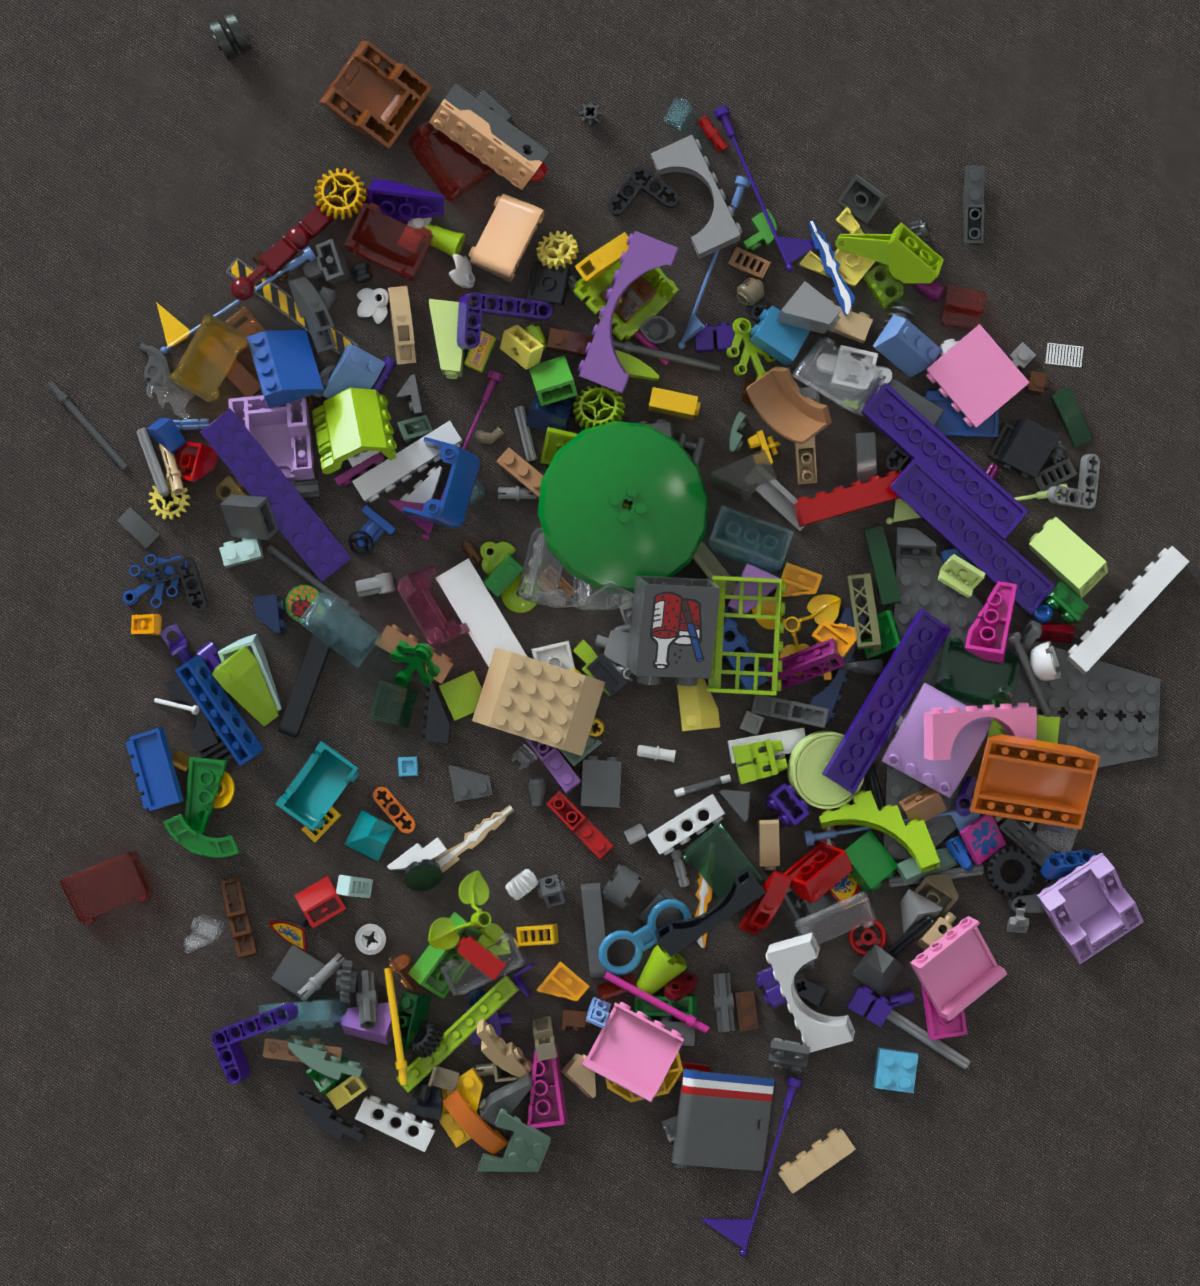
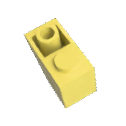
M350 1076L329 1091L326 1096L336 1110H338L364 1092L368 1085L362 1077Z

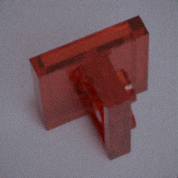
M948 285L941 324L973 330L980 324L981 315L985 308L984 299L986 292Z

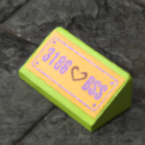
M481 330L480 344L478 347L469 350L464 366L482 373L496 337Z

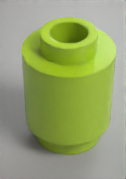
M531 324L524 328L526 332L544 345L543 350L547 348V340L540 326Z

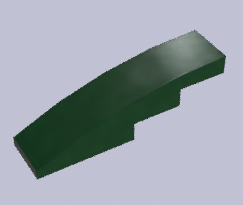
M883 525L864 529L882 606L900 603V594Z

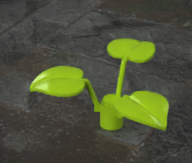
M474 871L464 878L459 887L461 902L463 904H471V907L477 911L471 916V922L454 927L451 919L446 917L438 918L431 925L428 942L436 949H451L457 945L460 939L456 930L474 926L481 928L480 932L482 935L479 936L478 941L495 955L510 953L509 942L502 928L497 924L491 923V916L488 912H482L481 908L475 906L483 905L488 900L489 888L480 871Z

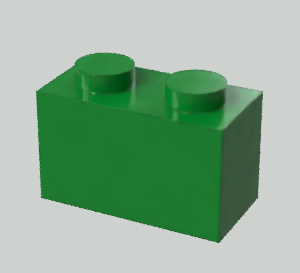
M508 553L483 580V584L498 597L524 570V567L514 556Z

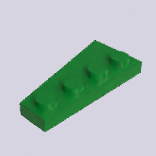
M189 757L185 821L193 830L202 835H205L228 760Z

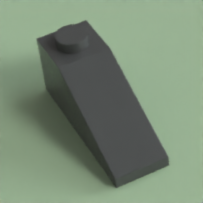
M527 1074L493 1091L486 1099L484 1098L479 1105L480 1118L495 1125L500 1108L505 1109L507 1114L510 1115L531 1089V1075Z

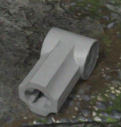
M392 572L355 581L358 597L378 593L381 595L396 591Z

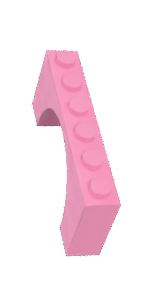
M1020 702L1017 703V706L1005 703L1000 704V707L983 705V708L977 709V706H966V709L960 710V707H948L947 711H943V708H931V712H924V759L932 761L951 760L952 746L960 730L972 720L980 717H989L995 720L1003 728L1006 735L1037 740L1036 707L1029 706V703Z

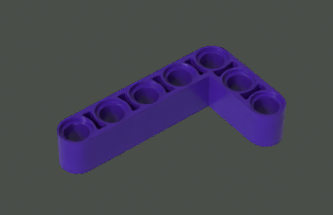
M482 293L463 295L459 300L457 345L462 350L478 347L481 339L482 314L536 321L549 318L552 314V307L548 302ZM469 298L473 301L472 306L469 304ZM487 300L490 303V308L486 305ZM504 303L508 306L507 311L504 308ZM522 305H523L524 308H525V312H524V313H523L522 310H521V306H522ZM539 307L542 309V315L539 313ZM468 317L472 321L471 326L468 324ZM467 336L470 338V345L466 341Z
M284 1004L226 1026L212 1034V1043L228 1082L237 1084L247 1079L250 1075V1068L239 1041L296 1019L298 1008L295 1004Z

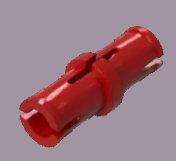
M707 115L696 122L706 134V139L712 142L718 153L729 146L719 134V129L713 126Z

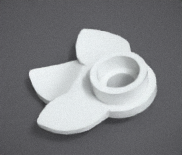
M458 254L452 255L456 269L449 272L450 277L462 288H472L475 277L472 273L469 259Z
M364 288L357 293V297L362 301L357 309L358 316L369 317L372 315L374 321L380 324L388 314L386 306L389 302L388 292L383 288L375 290ZM378 294H380V295L382 296V300H381V301H378V300H377V295H378Z

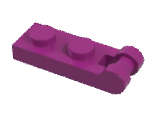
M381 453L375 454L334 478L338 486L343 485L346 487L352 483V478L357 475L361 476L368 472L370 467L384 462V456Z

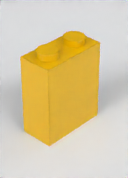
M653 387L648 411L693 420L694 415L698 416L701 402H697L698 396Z

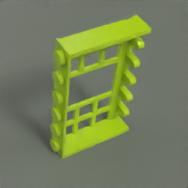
M712 576L713 582L721 590L711 679L708 681L707 692L776 696L777 692L781 691L782 680H778V672H782L783 661L779 660V653H783V641H780V633L784 634V622H781V614H785V603L782 602V595H786V583H783V579ZM726 580L740 581V595H725ZM744 581L759 582L758 596H744ZM763 582L777 583L776 597L762 596ZM725 599H739V614L724 613ZM743 599L758 600L757 615L743 614ZM762 600L776 601L775 615H761ZM724 617L775 619L773 654L724 652ZM722 655L737 656L736 670H722ZM741 656L755 657L754 671H740ZM759 657L773 658V672H758ZM721 674H736L735 689L721 688ZM740 675H754L753 690L739 689ZM758 676H772V691L757 690Z

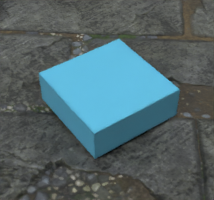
M417 756L398 757L399 777L418 776Z

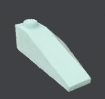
M257 634L239 639L218 651L220 660L223 662L246 645L260 664V670L263 677H265L267 688L273 697L277 710H282L266 655Z

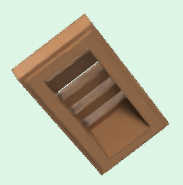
M736 247L728 264L762 281L771 262ZM739 253L742 254L743 256L740 259L739 263H736L735 261ZM748 257L749 260L746 266H742L745 258ZM754 260L756 261L753 269L751 270L749 269L752 261ZM759 264H762L760 272H756Z

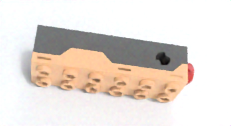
M456 83L429 121L434 128L446 134L452 141L457 142L467 152L472 153L482 163L487 164L497 174L505 177L521 190L528 181H541L548 171V167L543 162L549 153L548 150Z

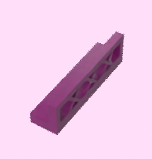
M832 638L779 659L783 661L782 672H778V680H787L782 683L781 691L845 666V660L838 653L837 641ZM832 659H836V660H837V662H834V663H830V662H827V661L832 660ZM773 662L766 664L767 672H773ZM814 666L820 667L819 669H810ZM803 673L804 675L795 676L794 674ZM767 676V680L772 684V676Z

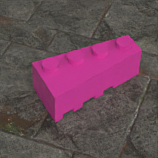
M557 1044V1057L538 1061L535 1049L527 1126L531 1125L534 1128L564 1125L568 1122Z

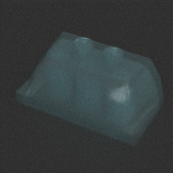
M721 506L709 539V545L717 554L772 572L782 567L794 531Z
M322 591L318 593L298 620L299 624L356 668L360 667L382 637L378 631L345 605Z

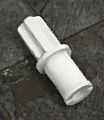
M639 745L637 749L638 756L655 759L654 761L659 759L674 762L676 750Z

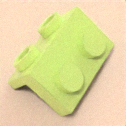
M953 554L941 566L938 580L965 597L970 598L973 589L984 579L985 573Z

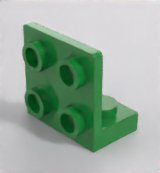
M1062 580L1046 597L1048 600L1046 602L1047 605L1053 610L1057 609L1062 613L1060 615L1061 618L1067 623L1079 622L1080 616L1089 608Z

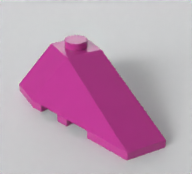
M997 582L983 609L977 615L974 624L968 630L965 650L983 660L1004 663L1017 584Z

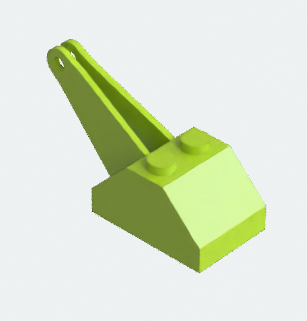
M902 222L894 229L892 234H840L835 242L836 247L840 250L888 265L892 276L903 283H931L938 277L944 261L940 255Z

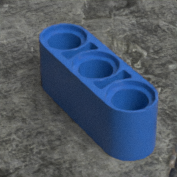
M1087 849L1051 854L1043 864L1041 874L1050 880L1066 877L1076 867L1087 863L1095 854Z

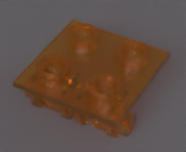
M402 954L396 959L394 956L389 959L391 961L389 963L390 968L395 974L397 972L402 977L400 981L406 989L410 988L412 991L416 987L403 970L410 963V956Z

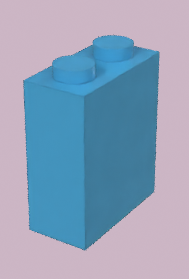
M771 306L768 310L764 309L760 314L759 319L761 321L751 330L750 334L752 337L749 342L785 366H788L794 361L810 330L779 323L777 318L781 311Z

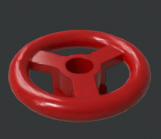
M862 918L851 926L848 939L852 949L864 956L868 950H863L859 946L875 943L883 949L886 944L887 934L884 926L878 920ZM863 924L864 931L861 933L860 939L855 942L854 933ZM869 924H873L879 929L881 940L876 938V934L870 930ZM867 933L871 935L869 941H866L864 938Z

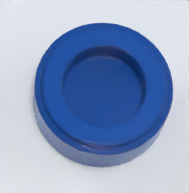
M1040 604L1033 612V618L1038 623H1048L1052 619L1053 611L1048 605Z

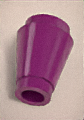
M934 281L931 283H916L915 288L931 300L939 301L945 290V287L941 286L942 283Z

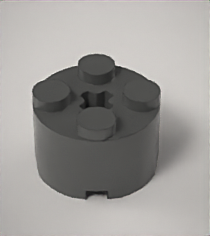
M619 864L611 878L613 882L611 880L608 881L601 895L604 896V899L624 910L635 893L638 884L642 881L643 876L625 865Z

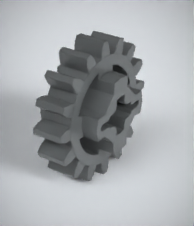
M344 960L342 970H337L336 991L340 992V1002L349 1003L351 992L356 993L357 971H353V961Z

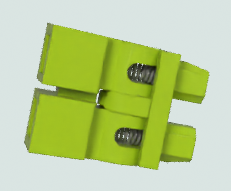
M767 739L732 746L735 763H742V765L736 766L741 784L776 775L779 771L788 768L786 758L775 760L774 753L784 750L781 740L771 741Z

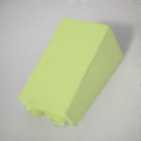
M429 299L441 371L443 375H446V378L457 379V377H462L465 350L460 349L457 345L459 302Z
M1057 517L1053 520L1049 519L1044 524V529L1039 534L1035 533L1030 538V549L1082 599L1108 573L1107 562Z

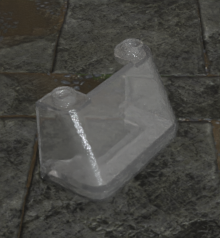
M820 338L797 366L792 376L847 410L863 417L864 415L861 413V410L878 392L886 376L881 374L883 370L875 365L869 367L834 346L835 341L830 338Z

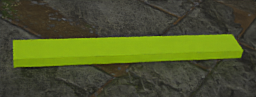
M507 975L443 1033L441 1037L443 1040L439 1042L441 1045L436 1047L435 1053L432 1052V1055L430 1057L427 1056V1058L418 1057L406 1068L408 1084L402 1086L408 1093L433 1071L434 1066H439L477 1030L478 1021L482 1019L487 1021L519 991Z

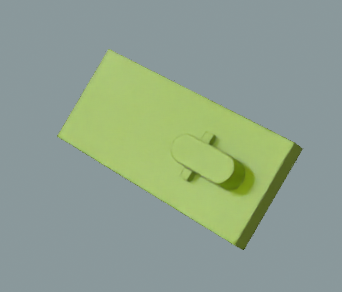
M1037 715V740L1058 744L1060 717ZM992 719L988 730V737L1001 734L1006 735L1003 728Z

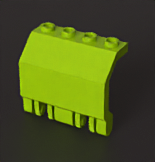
M349 388L325 400L323 405L312 411L313 423L317 427L315 434L318 451L323 456L320 458L324 474H330L340 469L343 461L364 450L381 451L390 461L397 458L395 450L397 445L393 440L394 430L390 425L391 416L387 410L388 401L377 390Z

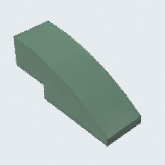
M947 848L936 850L940 860L939 868L921 873L912 857L898 863L897 871L907 886L920 879L923 880L926 876L937 875L957 865V861H954Z

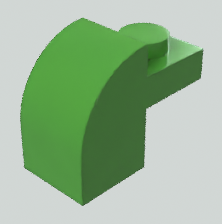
M766 209L775 231H777L776 222L769 210ZM762 212L751 219V224L757 234L743 242V247L746 251L758 249L762 246L761 242L767 248L774 241L773 233Z

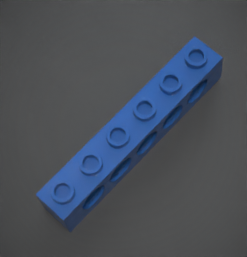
M725 604V612H724V613H727L726 611H728L729 609H728L727 605ZM724 617L723 651L734 652L736 648H741L744 653H755L754 650L750 651L747 647L748 640L745 635L738 632V624L734 617ZM725 632L733 633L734 640L731 642L726 641L724 638ZM723 655L731 669L736 670L737 657ZM743 656L740 659V671H744V666L747 664L754 668L755 657ZM758 666V672H766L763 666ZM740 675L739 682L743 689L753 690L754 675ZM758 676V686L768 681L767 676Z
M199 654L175 670L239 766L264 750Z

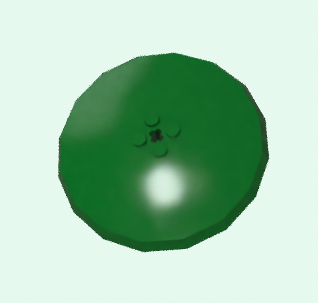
M613 421L582 430L556 452L541 480L538 517L547 547L569 574L598 590L634 593L636 576L673 577L691 562L706 534L709 499L699 467L677 440L650 425ZM623 501L629 504V510L622 507Z

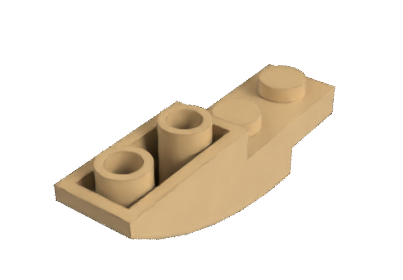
M407 286L389 287L388 294L397 365L416 363Z
M484 1019L478 1021L477 1035L482 1040L481 1051L487 1058L501 1069L516 1077L521 1078L529 1074L532 1078L533 1064L523 1056L522 1050L516 1047L513 1042L506 1044L503 1038H499L495 1033L491 1024L488 1025Z

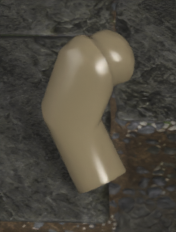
M499 427L491 433L478 430L475 433V438L481 444L491 445L502 437L504 433Z

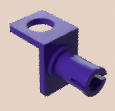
M176 623L160 632V635L170 649L171 656L177 654L183 664L192 659L186 648L188 646L187 639ZM171 630L178 633V638L174 641L167 638V633Z
M534 962L513 975L515 979L514 984L519 991L512 997L520 992L526 998L532 994L520 974L535 965Z

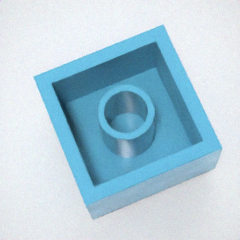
M878 1047L873 1081L874 1088L914 1093L918 1054L916 1052Z

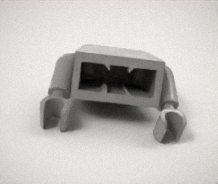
M631 623L611 630L609 638L597 635L594 646L604 648V655L625 679L632 682L633 680L629 678L632 672L626 666Z

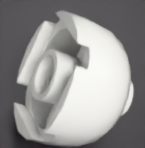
M1050 641L1036 646L1030 653L1029 662L1033 672L1038 679L1044 681L1061 678V672L1056 671L1059 662L1054 647L1050 646Z

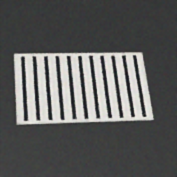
M1048 343L1045 363L1081 367L1084 347Z

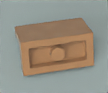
M928 786L899 801L909 822L916 819L926 822L946 811L939 792Z

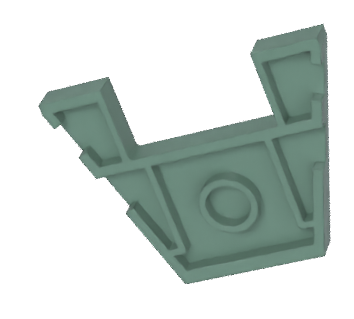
M500 1108L495 1126L511 1130L513 1133L503 1158L483 1153L478 1165V1171L539 1172L550 1145L551 1137L531 1125H525L521 1122V1119L516 1116L512 1117L507 1114L505 1109Z

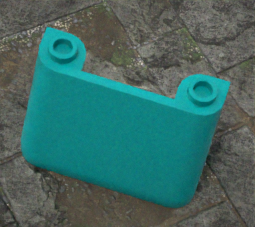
M320 741L317 745L315 753L310 756L293 782L285 790L286 793L280 796L275 803L312 831L316 828L319 830L325 823L323 818L348 783L350 781L353 783L360 774L357 772L359 769L357 766L323 741Z

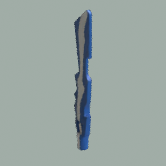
M814 220L810 221L808 225L812 233L811 237L815 249L820 252L825 273L831 276L835 285L832 288L843 314L847 316L855 296L838 273L840 264L834 259L835 252L831 250V243L826 240L825 234L819 230Z

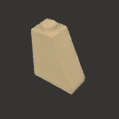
M758 820L760 867H764V870H776V866H780L779 820Z

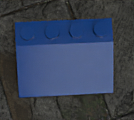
M306 330L263 331L247 337L262 392L269 409L324 391Z

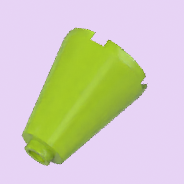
M657 943L636 985L644 992L653 995L687 968V963L679 954L670 957L663 947Z

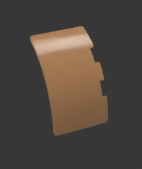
M774 367L749 385L747 393L759 415L774 431L790 441L804 444L832 423L828 406L820 404L810 397L805 398L799 392L801 389L793 379L789 368Z

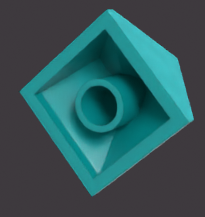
M361 810L344 845L379 862L396 827Z

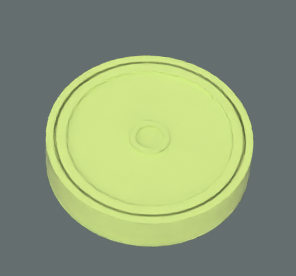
M817 731L805 736L794 747L788 761V780L796 791L797 797L805 803L821 809H834L851 801L853 796L860 790L863 780L856 792L852 794L822 775L845 735L833 731Z

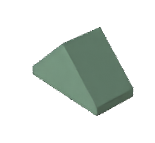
M427 415L397 423L406 444L422 438L433 431Z

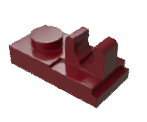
M1050 620L1047 625L1041 624L1042 633L1038 639H1035V641L1072 643L1075 627L1066 624L1052 625V620Z

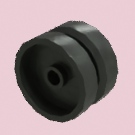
M232 11L223 17L227 28L224 29L218 19L209 23L214 33L213 37L220 51L223 50L228 61L237 57L233 47L234 44H237L242 53L252 49Z

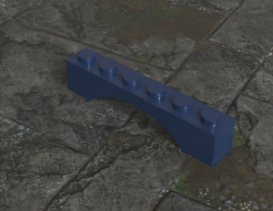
M844 608L839 623L855 627L852 609ZM864 614L858 618V622L863 626H866L869 622ZM857 642L843 658L845 663L854 662L855 656L852 655L855 648L858 649ZM843 667L838 668L829 685L819 694L812 697L809 705L829 709L826 724L834 718L836 712L833 710L835 702L839 703L842 692H839L842 685H846L849 674H846L847 670L843 669Z

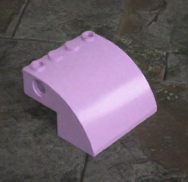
M264 395L228 399L229 408L232 409L289 481L315 479L312 435L306 397L269 409ZM237 479L238 486L243 487L241 482Z
M924 683L906 712L903 723L886 749L882 761L950 798L974 759L992 723V719L980 717L966 724L955 738L951 751V760L932 761L924 759V712H931V708H943V711H947L948 707H960V710H963L967 706Z
M1103 853L1091 857L1087 863L1076 867L1072 873L1066 877H1061L1055 884L1044 888L1037 895L1053 926L1079 964H1082L1144 922L1135 901L1123 888L1115 868Z

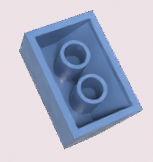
M897 315L892 316L873 345L878 352L910 378L930 367L942 351L940 347L909 320Z

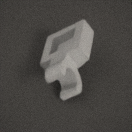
M1022 342L1011 353L1009 358L1016 367L1019 366L1023 370L1036 354Z
M1017 908L1016 916L1009 918L1007 932H1027L1029 918H1024L1025 908Z

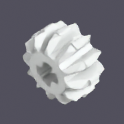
M525 869L509 881L505 888L511 897L519 900L535 888L539 881L533 872Z

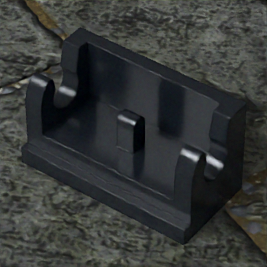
M603 653L586 667L596 679L606 682L604 688L611 696L628 683Z

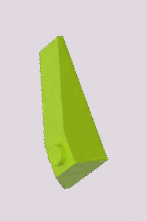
M246 645L215 668L212 673L215 679L263 726H266L279 716L273 697L267 688L265 677H263L260 670V664Z

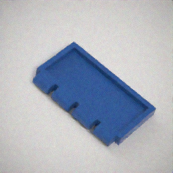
M926 389V396L923 397L944 410L943 415L935 426L943 435L984 438L998 437L999 409L977 428H974V426L970 428L963 420L965 418L961 411L957 413L951 406L953 402L949 397H940L938 390Z
M163 727L129 737L130 741L126 742L129 756L134 755V758L130 759L134 774L139 773V777L135 779L139 793L144 792L145 794L140 796L144 809L149 808V811H153L184 801Z

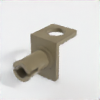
M493 1062L489 1064H476V1070H483L477 1072L479 1076L494 1075L495 1082L519 1079L516 1076L502 1077L501 1068Z
M434 1066L428 1086L431 1087L433 1085L455 1091L459 1073Z

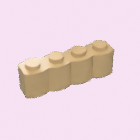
M837 1128L833 1129L827 1134L828 1138L822 1141L820 1139L811 1145L812 1149L807 1153L805 1150L796 1156L797 1160L790 1164L788 1161L780 1167L781 1171L778 1173L792 1194L856 1150L842 1128L840 1130Z

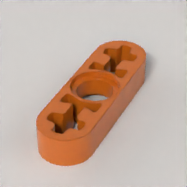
M376 788L373 792L375 802L401 832L411 833L416 827V822L388 788ZM386 791L385 797L388 800L392 798L394 801L388 803L385 808L383 804L386 802L383 799L378 800L379 794L377 792ZM393 804L398 805L400 808V812L396 816L389 813V807ZM404 812L406 814L403 817L405 821L410 820L412 822L410 824L411 829H403V822L399 820L397 823L395 819L399 818Z

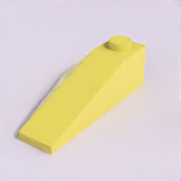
M698 678L696 686L677 684L682 732L720 727L718 707L711 692H707L708 686L704 678Z

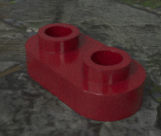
M691 973L679 975L666 984L664 989L665 997L671 1001H679L695 991L698 984L697 977Z

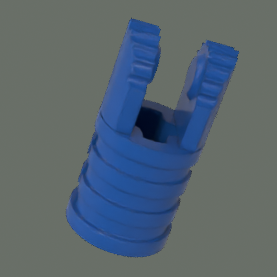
M956 836L946 842L945 846L949 853H951L954 861H957L967 872L974 870V864L969 856V851L960 836Z

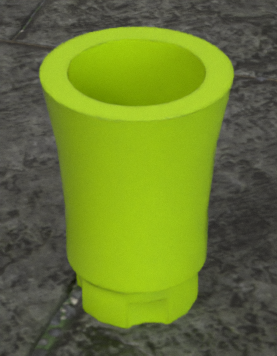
M428 224L423 231L421 241L453 257L452 255L460 254L465 241V234Z

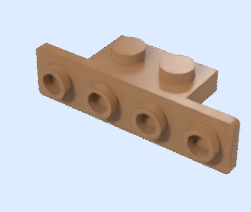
M290 1035V1038L285 1040L266 1038L263 1057L302 1062L287 1046L290 1040L294 1041V1038L302 1039V1037ZM319 1038L305 1040V1044L313 1045V1043L324 1045V1049L328 1050L327 1058L330 1056L341 1058V1047L327 1046Z

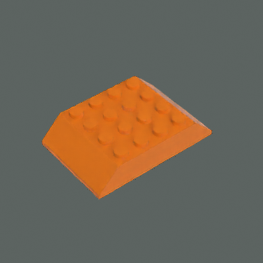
M1003 734L988 737L970 812L1081 830L1100 756L1075 746Z

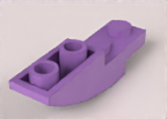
M525 738L566 794L582 783L557 748Z

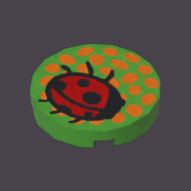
M309 585L294 587L288 593L285 600V608L288 615L300 623L314 621L320 616L324 607V601L319 591Z

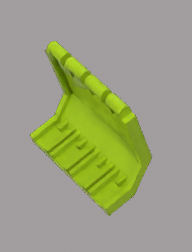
M620 261L593 282H585L581 278L575 284L576 288L573 292L581 301L586 298L588 299L585 305L595 315L600 312L602 306L606 307V303L599 295L613 281L616 270L620 271L622 265ZM659 267L641 275L657 292L651 302L626 323L614 312L612 326L615 328L612 332L620 341L624 338L630 339L640 330L642 323L650 317L656 316L678 292L679 289L675 283L669 280Z

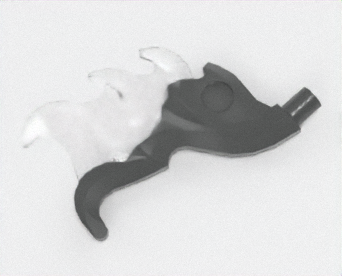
M141 343L139 350L147 353L149 356L144 370V378H151L146 386L148 397L151 399L152 393L155 392L158 402L163 409H165L164 403L168 402L178 417L183 419L192 417L186 413V405L194 396L202 394L207 385L206 382L203 381L199 387H192L179 375H172L170 373L164 354L152 345L148 346Z

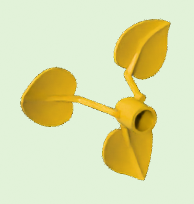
M830 594L815 596L807 605V609L812 615L800 619L793 616L787 619L781 618L785 629L792 633L795 645H786L783 648V653L780 654V659L809 648L807 644L798 645L796 632L801 629V622L812 618L819 625L823 620L835 622L841 604L839 597ZM762 600L761 615H775L776 601ZM757 605L752 608V613L757 615ZM755 618L763 628L775 629V619ZM796 673L794 675L801 676L803 673Z

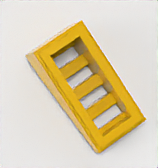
M333 806L329 809V812L334 817L331 819L327 814L324 816L329 823L327 825L324 823L322 830L316 828L315 830L318 832L316 836L306 826L301 829L314 843L342 816Z
M557 924L516 927L518 947L550 945L559 942ZM548 929H550V940L548 939ZM532 930L535 931V941L532 938ZM540 930H543V940L540 939ZM524 931H527V942L524 939Z

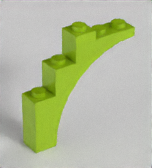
M871 790L857 792L853 796V805L845 804L836 811L828 810L819 816V823L822 829L835 825L852 824L867 826L887 834L906 848L915 860L921 873L940 867L939 857L924 820H912L905 826L898 806L887 805L879 811Z

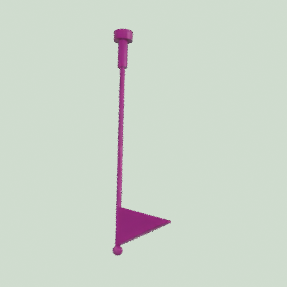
M489 370L486 377L489 382L481 398L480 408L462 447L464 450L467 448L485 403H488L496 383L500 384L503 376L495 371ZM388 500L389 503L404 515L403 506L422 511L425 504ZM407 516L426 532L422 538L429 540V534L434 523Z

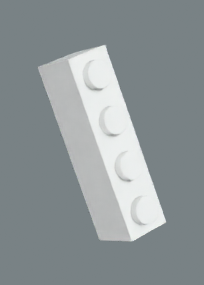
M804 728L729 740L727 742L731 764L735 763L732 746L767 739L782 741L784 750L775 752L774 756L775 760L785 758V754H791L798 742L805 737Z

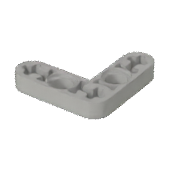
M1096 454L1083 455L1080 462L1078 489L1052 486L1047 492L1048 500L1054 504L1080 509L1093 508L1097 498L1100 469L1099 457ZM1088 476L1091 479L1090 486H1087L1086 484V478ZM1071 492L1074 494L1073 502L1069 499ZM1056 493L1062 494V497L1056 496Z

